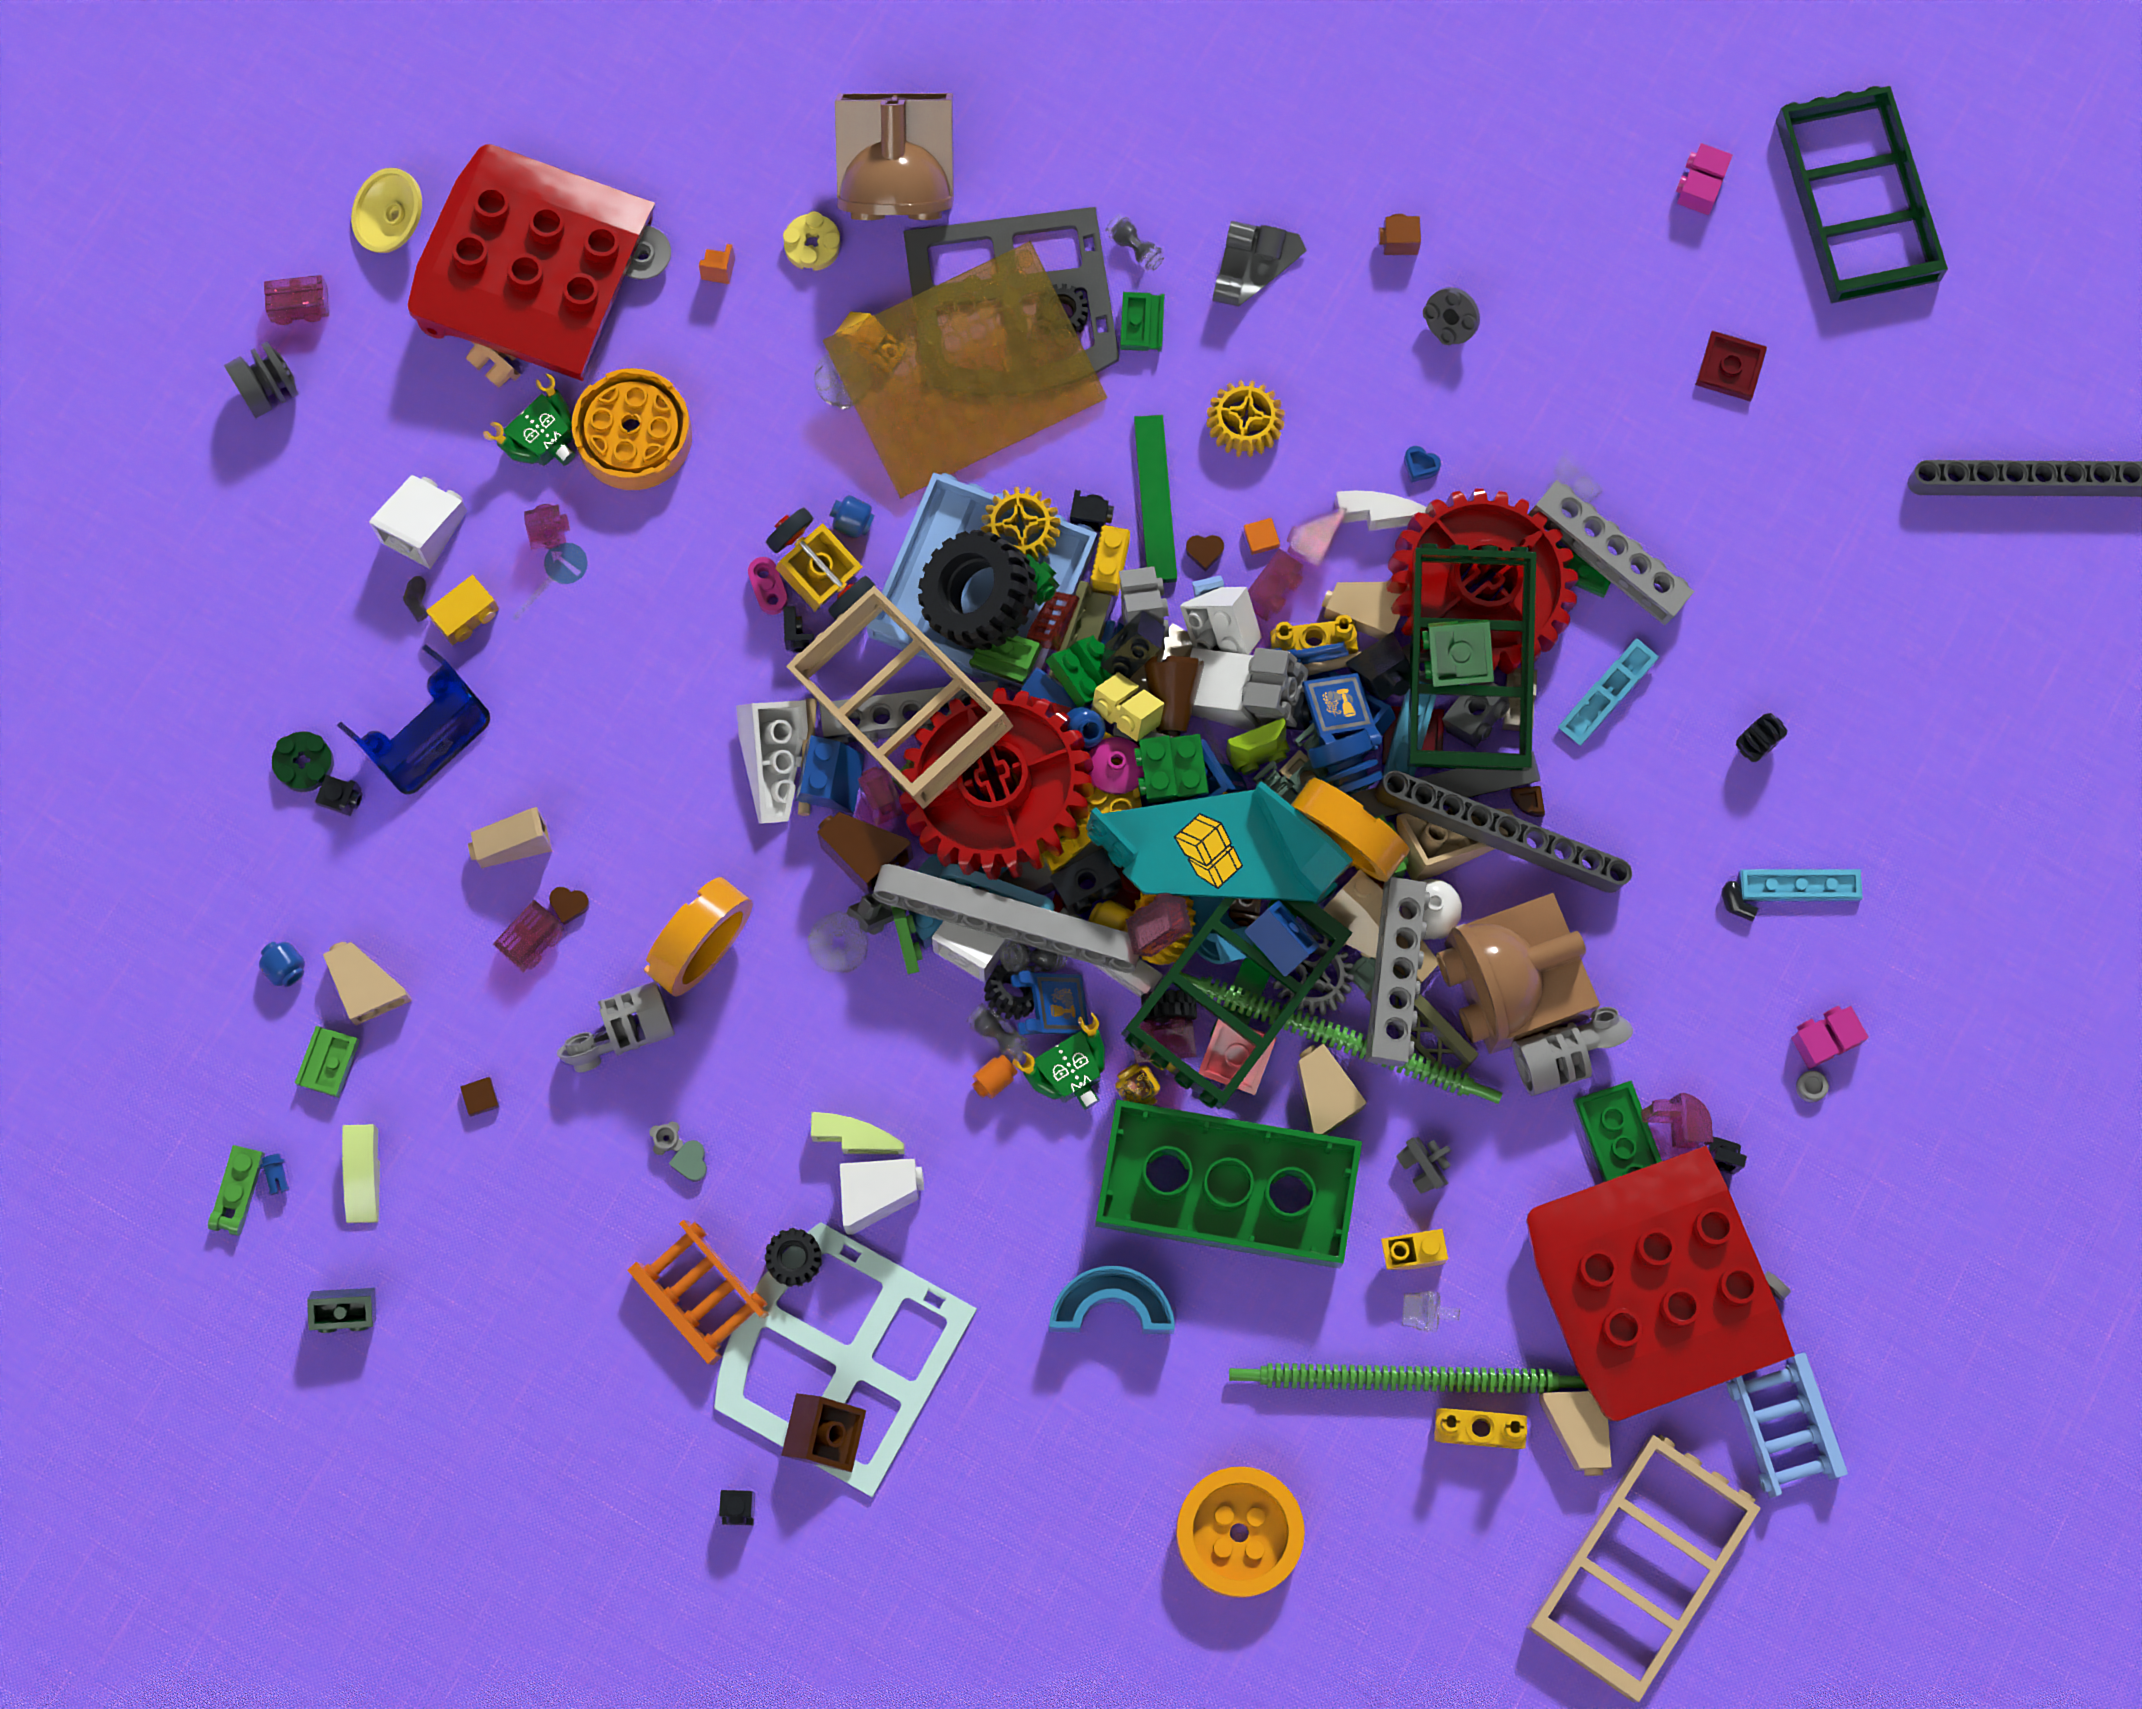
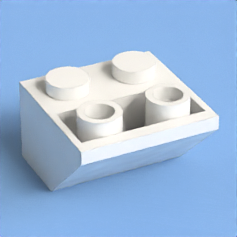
M1220 587L1180 605L1193 648L1249 655L1262 638L1247 587Z

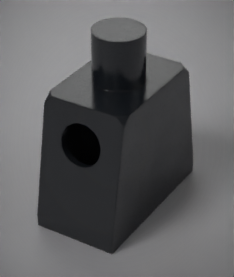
M1393 632L1345 662L1351 674H1359L1361 684L1365 690L1379 700H1385L1393 694L1402 696L1409 691L1410 663Z

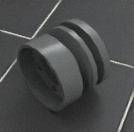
M268 341L261 344L267 357L261 359L255 348L251 350V355L255 362L251 366L241 356L223 365L255 419L272 410L268 396L274 394L283 404L286 400L280 391L281 389L286 387L292 398L299 395L296 389L295 378L281 354L272 348Z

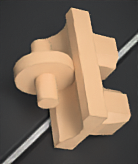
M472 342L474 347L470 350L466 359L478 370L491 359L495 364L485 376L498 388L507 382L510 377L514 381L519 378L521 374L504 360L506 356L511 361L515 360L516 357Z

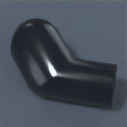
M1733 880L1726 882L1721 891L1726 910L1753 922L1758 908L1743 901L1740 891L1741 887L1738 882Z

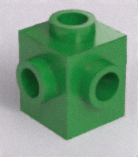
M1027 554L1026 556L1030 560L1029 566L1034 568L1036 578L1032 581L1037 584V594L1033 595L1032 600L1036 601L1035 603L1040 607L1055 595L1056 589L1060 585L1053 578L1057 573L1045 561L1039 564L1033 557Z

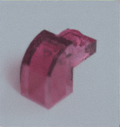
M1679 1093L1669 1100H1654L1651 1105L1641 1110L1642 1122L1671 1124L1672 1148L1698 1149L1713 1142L1710 1113L1706 1106L1693 1095Z

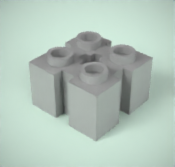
M1154 566L1119 571L1121 612L1124 627L1143 610L1165 626L1163 641L1159 651L1165 650V638L1170 637L1168 620H1164L1165 616H1169L1167 599H1161V596L1164 595L1162 578L1156 577Z
M1255 648L1254 657L1249 661L1248 671L1252 675V679L1243 688V706L1250 712L1256 713L1255 716L1264 724H1269L1284 717L1286 726L1296 727L1297 725L1293 714L1300 692H1304L1302 683L1307 681L1309 670L1302 663L1296 662L1297 658L1289 651Z

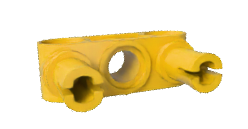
M1340 615L1335 621L1292 626L1288 622H1280L1276 625V629L1270 631L1271 649L1282 648V650L1287 651L1317 647L1306 643L1308 639L1314 637L1322 641L1318 646L1337 644L1344 641L1349 654L1358 652L1355 622L1348 615Z
M1447 1408L1436 1409L1434 1441L1526 1449L1527 1416ZM1481 1420L1487 1423L1489 1434L1485 1437L1475 1435L1472 1431V1424Z

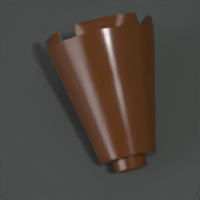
M1154 656L1144 664L1149 693L1164 702L1161 722L1156 731L1164 735L1180 737L1181 734L1187 733L1204 669V661H1199L1198 658L1167 656L1162 662H1157L1158 656Z

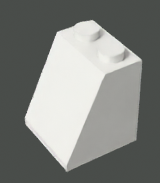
M411 475L376 512L369 523L380 543L431 569L467 513V510L462 501L463 498L452 490L444 492L437 488L438 485L427 477L423 476L420 479Z
M1192 648L1190 657L1198 658L1199 661L1203 660L1204 669L1191 715L1247 731L1264 726V723L1255 716L1256 713L1250 712L1243 706L1242 701L1243 688L1252 679V675L1248 671V665L1254 655Z
M979 887V888H977V889H979V890L989 892V891H988L986 888H984V887ZM943 921L932 936L934 953L984 983L1012 941Z
M915 1158L840 1164L843 1227L846 1234L853 1235L919 1199V1191L924 1190V1176L922 1167L916 1166Z

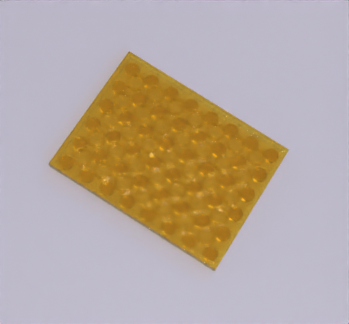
M1031 241L822 340L900 499L927 487L933 472L940 475L942 473L954 474L1108 398Z

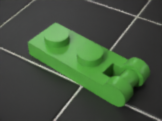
M232 1146L215 1206L208 1220V1229L214 1231L224 1229L228 1230L231 1235L240 1236L261 1170V1158L265 1157V1153L240 1146ZM226 1209L235 1210L232 1218L224 1217Z

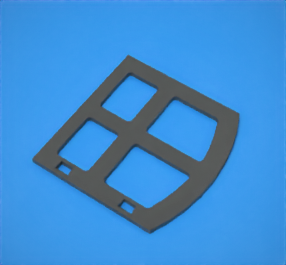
M1096 207L903 231L925 386L950 393L971 396L1005 397L1028 395L1076 383L1099 373L1119 361ZM1064 229H1075L1077 231L1082 260L1081 267L1025 275L1018 273L1013 246V238L1015 236ZM1093 237L1095 251H1085L1083 239ZM985 239L992 241L997 270L995 278L938 286L932 283L928 257L929 247ZM1063 283L1067 284V289L1074 286L1076 291H1085L1088 299L1094 345L1058 362L1038 368L1033 367L1030 360L1022 300L1026 297L1043 295V291L1046 288L1051 291L1052 285L1057 284L1058 289L1062 288ZM994 301L1000 302L1003 310L1011 369L1007 372L982 371L946 365L943 362L937 310L954 306ZM1105 318L1107 332L1098 333L1096 320Z

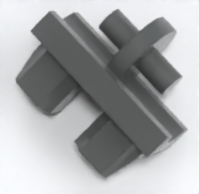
M870 893L862 896L859 903L849 906L846 912L849 917H854L859 921V926L862 930L873 935L882 932L885 924L894 921L891 905L877 901L873 894Z
M1413 1137L1406 1142L1408 1146L1396 1157L1405 1170L1418 1162L1423 1168L1424 1172L1412 1180L1419 1193L1422 1194L1434 1188L1441 1189L1449 1184L1435 1162L1439 1163L1443 1171L1449 1168L1451 1165L1445 1156L1452 1151L1450 1147L1445 1146L1440 1149L1435 1140L1427 1144L1432 1153L1430 1155L1419 1137Z

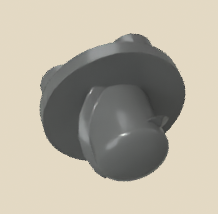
M1445 287L1436 291L1428 299L1422 311L1429 329L1444 345L1464 343L1473 337L1479 328L1480 313L1474 299L1458 288Z

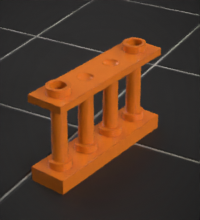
M682 1220L679 1225L686 1233L651 1265L647 1263L644 1266L642 1263L635 1262L627 1271L705 1362L714 1365L723 1357L718 1352V1349L721 1347L719 1344L754 1312L759 1317L765 1319L769 1315L764 1309L768 1304L758 1292L754 1291L751 1294L705 1241L704 1237L707 1234L696 1221L691 1224L686 1220ZM695 1242L706 1257L671 1288L668 1286L664 1289L657 1281L660 1278L659 1274ZM715 1265L726 1280L692 1311L687 1310L684 1312L677 1304L680 1301L679 1297ZM736 1289L747 1303L713 1334L708 1333L705 1336L697 1327L701 1324L699 1320L730 1292Z

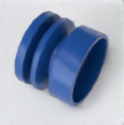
M1367 729L1338 738L1329 744L1307 750L1313 769H1328L1329 773L1321 777L1320 780L1326 783L1332 781L1334 787L1348 796L1366 790L1378 780L1383 779L1381 771L1368 774L1366 770L1379 764L1377 759L1363 761L1361 756L1373 748Z

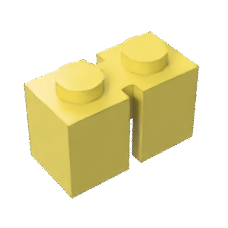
M1118 672L1095 688L1091 710L1100 714L1110 724L1116 722V728L1135 741H1139L1160 725L1164 702L1144 689L1131 699H1128V697L1138 691L1139 686Z

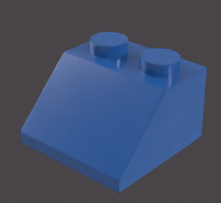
M811 735L805 747L795 801L854 814L865 755L840 741Z

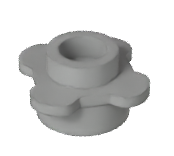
M671 1121L668 1124L655 1125L650 1129L649 1134L653 1137L655 1144L653 1151L655 1154L663 1155L666 1151L670 1150L679 1151L683 1146V1141L679 1139L678 1131L680 1127L678 1123ZM664 1136H669V1140L664 1141Z

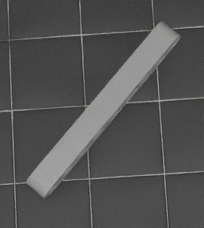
M885 864L881 866L873 890V897L881 903L1119 972L1131 973L1135 971L1142 946V940L1131 933L896 865Z

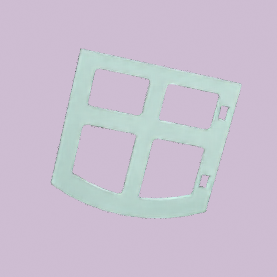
M820 1222L807 1233L811 1234L818 1242L822 1255L829 1254L880 1282L883 1286L851 1344L844 1345L778 1308V1300L789 1287L777 1282L767 1271L753 1292H758L768 1305L764 1309L769 1315L764 1319L754 1312L731 1333L719 1371L714 1409L783 1447L789 1422L744 1397L748 1368L759 1334L763 1328L775 1331L836 1366V1372L822 1397L845 1404L859 1381L870 1384L901 1403L897 1415L870 1463L864 1465L855 1460L852 1472L819 1465L815 1466L873 1498L977 1308ZM844 1245L861 1253L856 1263L840 1254ZM790 1246L781 1257L782 1264L788 1269L801 1267L806 1259L804 1250L798 1246ZM928 1291L945 1300L940 1309L924 1301ZM905 1299H911L947 1320L945 1329L917 1379L914 1381L905 1379L878 1364L872 1358L873 1353Z

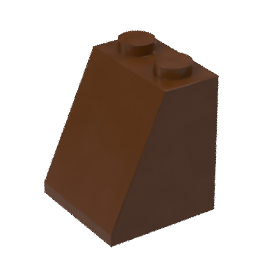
M838 812L834 817L830 815L818 826L817 835L821 849L865 894H873L882 865L891 864L904 868L914 859L912 844L907 838L844 813Z

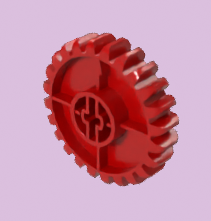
M1475 488L1468 501L1460 491L1451 492L1446 503L1439 499L1432 500L1426 508V513L1418 512L1412 516L1407 526L1408 530L1402 531L1395 542L1397 551L1392 554L1388 561V569L1393 575L1386 584L1387 591L1401 594L1393 603L1391 611L1393 614L1408 617L1401 628L1404 636H1411L1412 564L1415 548H1420L1421 544L1427 543L1437 544L1438 549H1450L1451 545L1458 544L1469 546L1468 550H1480L1481 546H1497L1499 551H1510L1511 547L1529 548L1528 552H1536L1535 663L1540 657L1541 651H1550L1557 643L1558 634L1564 632L1570 624L1571 618L1568 612L1577 604V595L1570 589L1578 581V574L1572 569L1565 568L1574 557L1570 549H1558L1556 546L1563 537V533L1560 529L1546 531L1543 526L1547 522L1548 517L1542 512H1538L1533 517L1527 514L1529 501L1522 498L1514 507L1508 505L1509 497L1507 492L1499 490L1492 501H1488L1487 494L1483 488ZM1422 562L1421 617L1522 621L1523 566L1473 564L1461 581V577L1471 564ZM1491 572L1496 573L1491 581H1486L1473 593L1468 592L1474 583L1478 584ZM1503 584V589L1498 593L1495 599L1491 601V599L1494 597V595L1497 593V591ZM1421 628L1420 630L1421 654L1429 651V649H1423L1422 631H1428L1427 628ZM1490 631L1493 671L1498 665L1504 674L1513 673L1521 663L1522 632Z
M996 688L993 692L992 701L1005 713L1013 727L926 808L923 809L906 791L899 798L903 811L909 815L906 823L913 835L920 836V844L926 853L930 855L937 853L938 859L944 867H947L949 864L959 863L963 874L967 876L971 875L974 871L978 872L980 866H982L988 880H997L1002 867H1007L1013 878L1021 877L1023 863L1029 861L1033 868L1039 870L1044 867L1042 854L1046 851L1057 857L1062 855L1065 851L1060 838L1064 836L1069 839H1076L1079 836L1080 831L1074 818H1088L1091 809L1085 798L1090 797L1095 792L1093 779L1088 775L1094 768L1090 754L1084 751L1085 741L1082 733L1078 730L1067 731L1071 720L1070 717L1064 712L1055 714L1052 703L1047 699H1041L1033 706L1032 699L1027 691H1019L1013 701H1010L1005 688ZM958 698L950 700V715L946 717L937 711L930 717L934 726L932 731L925 728H918L914 737L920 749L909 748L905 750L903 758L910 769H905L901 772L911 783L988 714L973 698H971V704L964 706ZM991 767H996L1006 798L999 801L987 771ZM1010 767H1013L1014 772L1017 776V779L1019 781L1018 786L1010 770ZM975 781L985 801L980 799L974 786Z

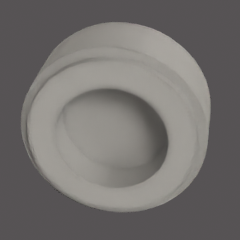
M1807 1071L1796 1082L1797 1094L1806 1102H1818L1825 1097L1829 1089L1826 1077L1818 1071Z
M1767 1271L1764 1275L1772 1294L1780 1300H1785L1791 1293V1290L1774 1274Z

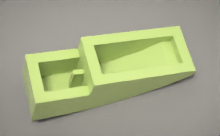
M811 1112V1138L813 1142H842L843 1154H905L903 1142L872 1124L833 1113Z
M374 1124L343 1125L342 1166L346 1223L379 1222L380 1184L378 1128Z

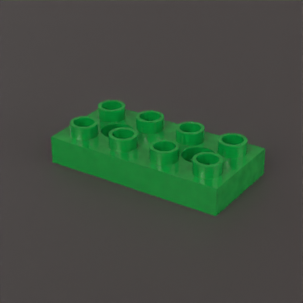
M1116 1099L1095 1227L1341 1269L1345 1259L1362 1141ZM1163 1155H1170L1179 1159L1188 1172L1187 1182L1171 1192L1157 1190L1146 1175V1168L1149 1163L1152 1164L1155 1159ZM1285 1176L1300 1179L1310 1193L1309 1205H1305L1301 1210L1294 1213H1285L1279 1210L1269 1194L1270 1185H1274Z

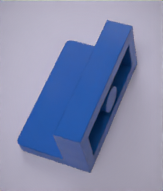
M1280 900L1245 929L1248 937L1283 976H1287L1320 947Z

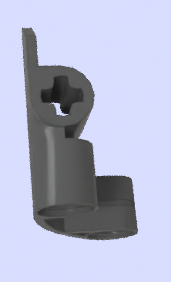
M1231 220L1220 274L1217 276L1212 301L1238 307L1307 251L1300 235L1266 225H1261L1260 227Z

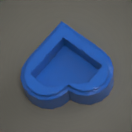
M1412 446L1405 453L1404 463L1411 483L1434 477L1439 473L1441 460L1436 454L1426 453L1425 449L1420 446Z

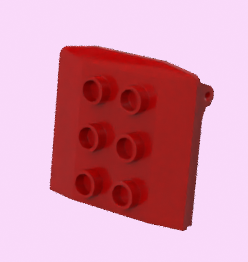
M485 144L478 148L456 179L417 263L407 303L409 314L416 319L421 330L433 338L442 339L444 336L463 338L584 381L586 365L647 224L651 225L653 221L655 203L501 147Z
M1707 1145L1536 1206L1527 1214L1526 1224L1537 1272L1578 1374L1603 1415L1609 1420L1617 1422L1795 1356L1777 1303L1728 1187Z

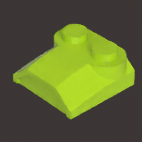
M1284 717L1227 740L1225 754L1236 773L1242 772L1243 775H1248L1259 770V765L1273 760L1279 763L1287 758L1286 753L1290 751V748L1286 741V722Z

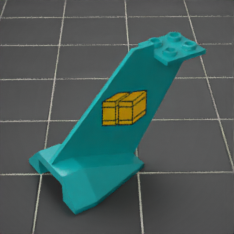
M1262 781L1257 784L1255 790L1102 814L1095 807L1091 811L1086 827L1088 830L1087 835L1091 841L1097 846L1102 845L1109 852L1110 860L1119 868L1123 866L1125 869L1122 873L1143 894L1312 901L1318 905L1333 894L1338 886L1334 881L1348 869L1353 861L1330 836Z

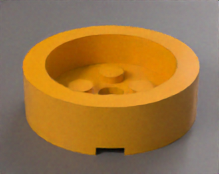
M626 368L605 374L606 377L593 385L590 384L577 400L572 415V434L583 464L598 480L618 489L642 490L665 482L684 464L692 445V425L684 399L669 380L649 370ZM635 419L639 422V426L635 430L628 432L623 428L627 420Z
M1310 779L1291 804V806L1330 836L1353 859L1351 862L1353 866L1378 880L1387 882L1410 852V848L1405 841L1380 818H1374L1363 809L1364 806L1320 779Z
M717 877L705 884L697 891V894L700 896L699 898L697 897L689 905L685 903L662 930L647 955L646 961L650 963V966L647 965L644 968V972L674 997L689 991L715 967L735 942L749 919L753 908L752 900L723 877Z
M1229 1467L1213 1472L1203 1478L1189 1492L1177 1517L1176 1544L1185 1568L1204 1588L1225 1597L1248 1598L1261 1595L1273 1589L1284 1581L1295 1568L1304 1545V1520L1301 1509L1293 1494L1276 1477L1251 1467ZM1241 1524L1247 1528L1248 1537L1245 1541L1235 1542L1231 1538L1230 1530L1233 1525Z

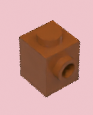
M1393 214L1385 217L1383 227L1378 228V244L1383 245L1384 255H1418L1421 245L1420 216Z

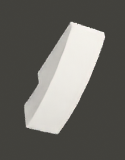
M1338 491L1334 500L1338 524L1367 520L1368 531L1408 526L1414 514L1418 512L1426 513L1427 508L1409 499L1375 491Z

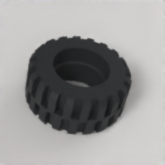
M972 530L970 534L964 531L956 534V539L948 538L942 542L943 547L940 550L936 548L931 554L933 558L929 564L925 563L922 569L925 574L923 578L919 579L918 588L922 590V593L918 594L919 605L924 607L921 611L924 619L941 636L966 649L990 650L992 644L999 647L1006 643L1007 637L1014 638L1019 633L1017 629L1021 624L1026 625L1029 620L1027 614L1029 610L1033 611L1036 602L1032 600L1033 595L1037 594V584L1032 581L1036 578L1034 568L1029 566L1030 560L1027 556L998 535L991 532L985 533L982 530ZM992 567L994 585L989 598L977 610L964 614L961 606V597L966 583L978 571Z

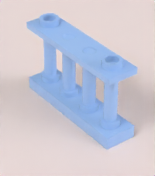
M1806 1352L1787 1359L1789 1365H1786V1369L1747 1381H1743L1742 1376L1727 1383L1730 1398L1732 1401H1737L1761 1474L1758 1475L1760 1486L1764 1493L1768 1492L1770 1498L1782 1495L1781 1484L1821 1472L1824 1475L1827 1474L1829 1480L1848 1474ZM1788 1381L1796 1384L1799 1395L1796 1396L1795 1400L1754 1412L1748 1393ZM1799 1411L1803 1414L1806 1413L1810 1424L1807 1426V1430L1764 1442L1759 1427L1760 1423ZM1808 1442L1817 1444L1821 1455L1818 1456V1460L1775 1473L1769 1454Z

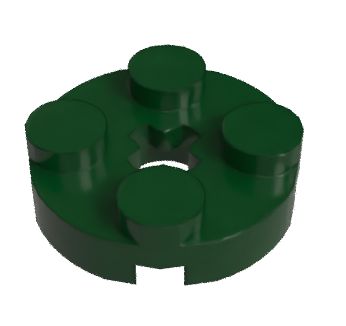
M295 732L280 738L272 754L274 774L282 784L297 792H308L320 787V783L324 781L326 775H331L334 767V757L331 749L321 736L311 732ZM301 755H305L306 758L311 760L305 763V768L301 769L295 761Z

